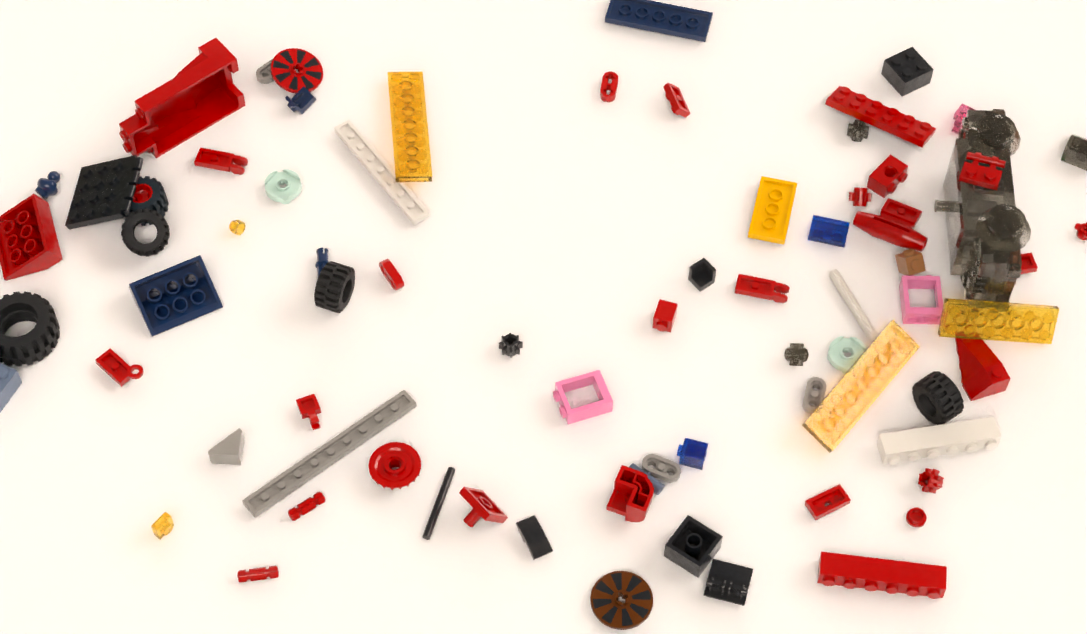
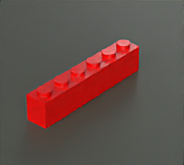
M822 551L820 554L817 583L825 586L837 585L844 586L847 589L862 588L867 591H886L889 594L903 593L913 597L920 595L928 596L931 599L943 598L946 591L947 566Z

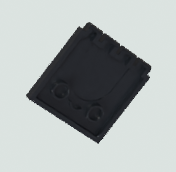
M133 155L81 167L65 226L70 230L122 219L125 215L129 214L144 159Z

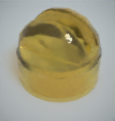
M233 220L229 224L230 231L238 236L244 232L246 227L245 223L241 220Z

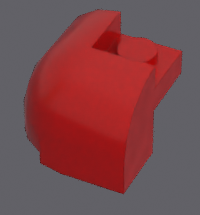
M621 465L614 481V490L606 510L625 516V521H644L654 495L653 484L648 479V475Z

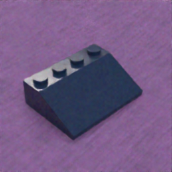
M201 255L132 282L128 287L152 337L223 308Z

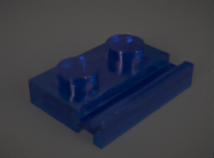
M813 215L808 240L844 248L850 222Z

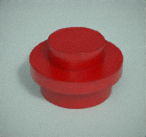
M915 507L907 512L906 521L910 526L922 527L926 523L927 516L921 508Z

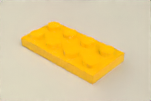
M761 176L748 238L785 244L797 183Z

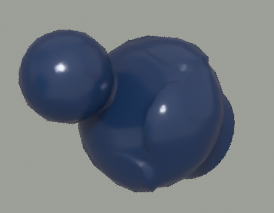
M51 171L47 176L48 179L40 178L38 180V187L35 189V192L42 198L47 199L49 196L57 194L56 183L60 180V174L57 171Z

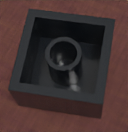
M912 46L885 59L881 74L903 97L930 84L934 69Z
M687 515L665 544L664 557L699 578L720 550L723 536Z

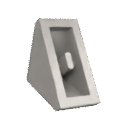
M240 428L208 451L212 464L241 465L244 436Z

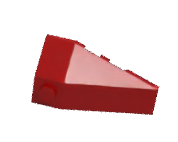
M971 327L955 332V343L960 362L959 369L962 376L961 383L969 400L974 401L1006 391L1011 379L1002 362L974 328Z

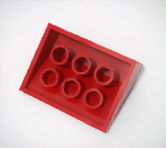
M32 194L0 216V264L4 280L8 281L49 269L63 260L47 201L36 194Z

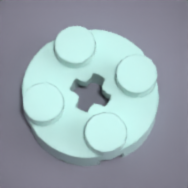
M283 169V172L278 173L277 170L273 171L265 179L266 195L271 200L281 202L282 204H289L291 200L300 194L302 189L299 175L289 169ZM286 184V187L280 188L279 186Z
M840 336L831 342L827 359L837 370L842 371L844 374H851L864 366L867 358L866 346L855 337L844 338V336ZM843 352H845V353L850 352V353H851L850 357L844 356V353H843Z

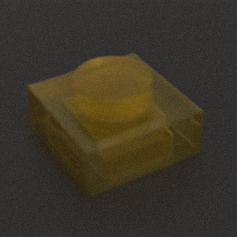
M164 512L151 525L154 536L159 540L168 535L174 527L172 517L167 512Z

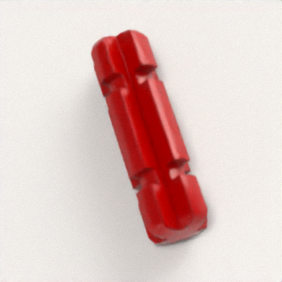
M317 492L313 495V498L309 497L298 504L297 508L293 507L288 510L290 519L295 521L300 518V515L303 516L316 508L317 504L321 505L326 501L324 495L321 492Z
M276 565L269 566L268 569L266 567L249 569V571L245 569L239 570L237 577L240 583L247 582L249 579L250 581L265 580L267 577H270V579L278 578L279 571Z

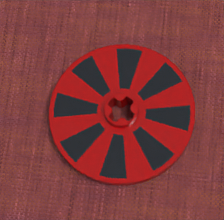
M289 48L280 51L272 60L270 68L272 78L278 86L288 92L296 94L303 86L312 92L321 84L323 79L322 65L308 51Z

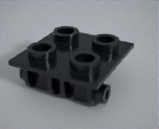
M713 559L703 596L744 606L753 569Z

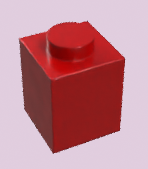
M659 299L653 317L652 328L671 333L677 315L678 304Z

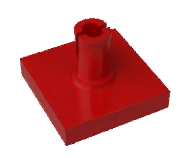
M463 487L460 490L459 494L473 508L463 519L468 526L474 527L481 517L485 521L504 523L508 518L483 490Z

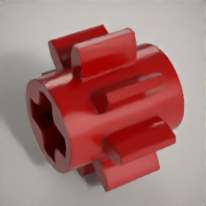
M854 187L853 192H849V201H853V206L866 207L867 202H871L872 193H867L868 188Z
M925 468V472L919 474L918 484L923 486V492L936 494V490L942 488L944 477L939 476V470Z

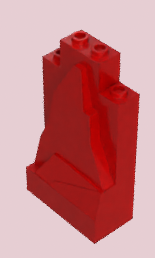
M217 38L198 47L199 55L179 71L173 79L134 101L136 114L119 123V135L124 142L122 146L127 153L139 156L147 151L149 154L152 153L155 158H158L246 106L244 94L233 84L231 72L234 74L239 71L237 58Z

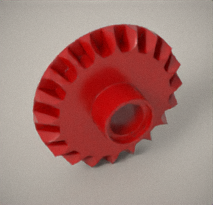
M401 442L386 443L377 448L371 455L368 465L369 473L377 485L380 484L383 488L388 487L391 490L394 488L401 490L402 487L409 486L411 482H415L417 476H419L421 459L418 452L408 444Z

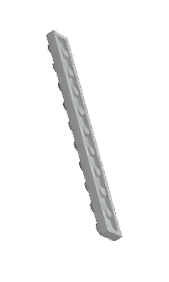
M405 390L401 391L242 500L243 505L254 518L258 517L417 407L416 402Z

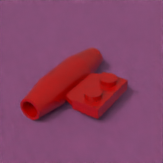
M890 198L887 199L882 207L880 215L858 211L853 220L854 226L869 235L902 248L922 252L928 241L926 236L912 229L915 228L921 218L922 211Z

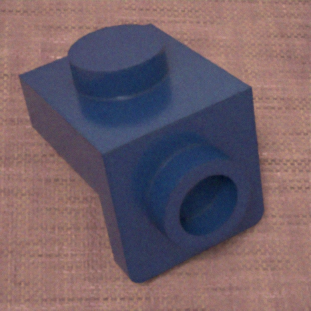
M304 86L292 99L289 96L285 97L289 102L287 106L293 112L297 110L301 114L317 100Z

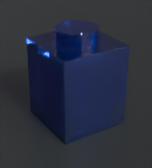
M685 438L683 445L679 444L677 456L680 457L679 464L702 470L707 455L708 443Z

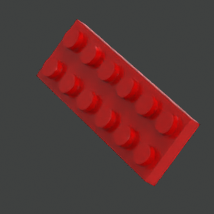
M839 86L827 98L825 103L829 107L921 148L924 147L936 131V128L932 127L931 124L916 120L913 116L905 115L895 108H889L879 101L871 100L864 94L855 93L848 87Z

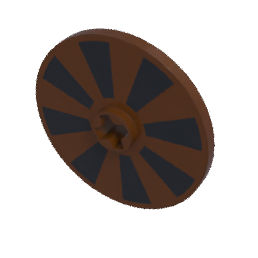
M614 571L602 576L595 583L591 591L590 604L594 615L602 624L617 630H628L641 625L649 617L653 607V594L647 582L637 574L628 571ZM618 597L625 599V603L618 601Z

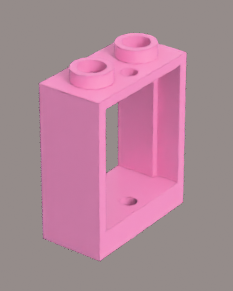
M902 276L899 292L903 324L941 325L944 317L940 276ZM908 289H934L936 307H910Z
M600 370L555 382L553 397L555 402H559L560 415L566 419L568 425L612 412L613 400ZM593 384L599 401L571 409L565 392Z

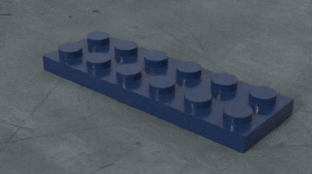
M610 0L605 22L706 42L713 12L651 0Z

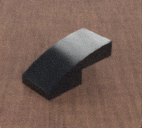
M535 515L515 523L533 560L553 552Z

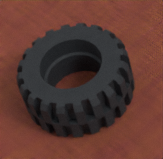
M19 291L13 292L12 295L5 294L0 299L1 363L4 362L8 366L15 364L16 367H22L23 364H27V366L33 365V362H40L44 359L45 355L48 356L52 352L51 348L56 347L57 340L60 338V326L54 309L47 299L42 298L41 295L36 293L32 295L31 292L26 291L24 293ZM23 321L36 323L35 327L25 335L18 337L5 335L7 330L16 323Z

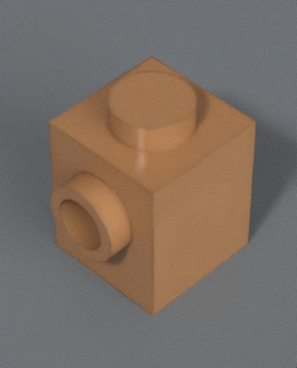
M907 249L903 253L895 255L899 273L912 276L926 271L921 252Z

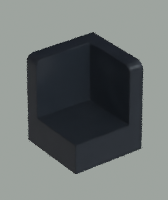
M702 258L690 266L688 280L701 292L715 283L716 269L705 258Z

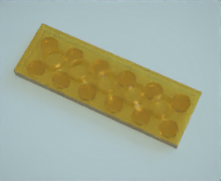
M945 298L938 335L939 337L1052 344L1059 308L1058 306Z

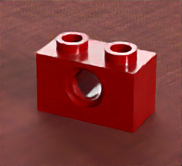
M890 154L869 175L867 188L885 198L889 193L892 194L896 190L899 183H903L906 180L908 165Z

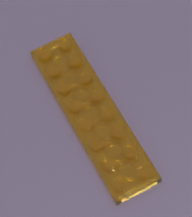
M387 72L395 181L432 182L423 72Z
M891 320L803 422L802 426L829 453L834 451L920 346L894 320Z

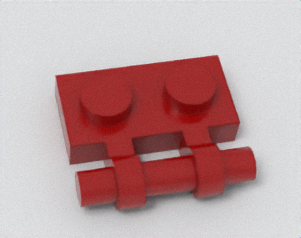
M968 152L966 159L972 160L973 163L964 162L959 181L997 190L1003 171L997 170L996 167L1005 168L1006 161L1000 160L996 156H984L980 152ZM979 163L988 164L990 167L981 166Z

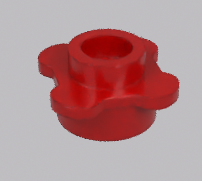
M1087 222L1075 224L1074 228L1077 230V237L1081 240H1087Z

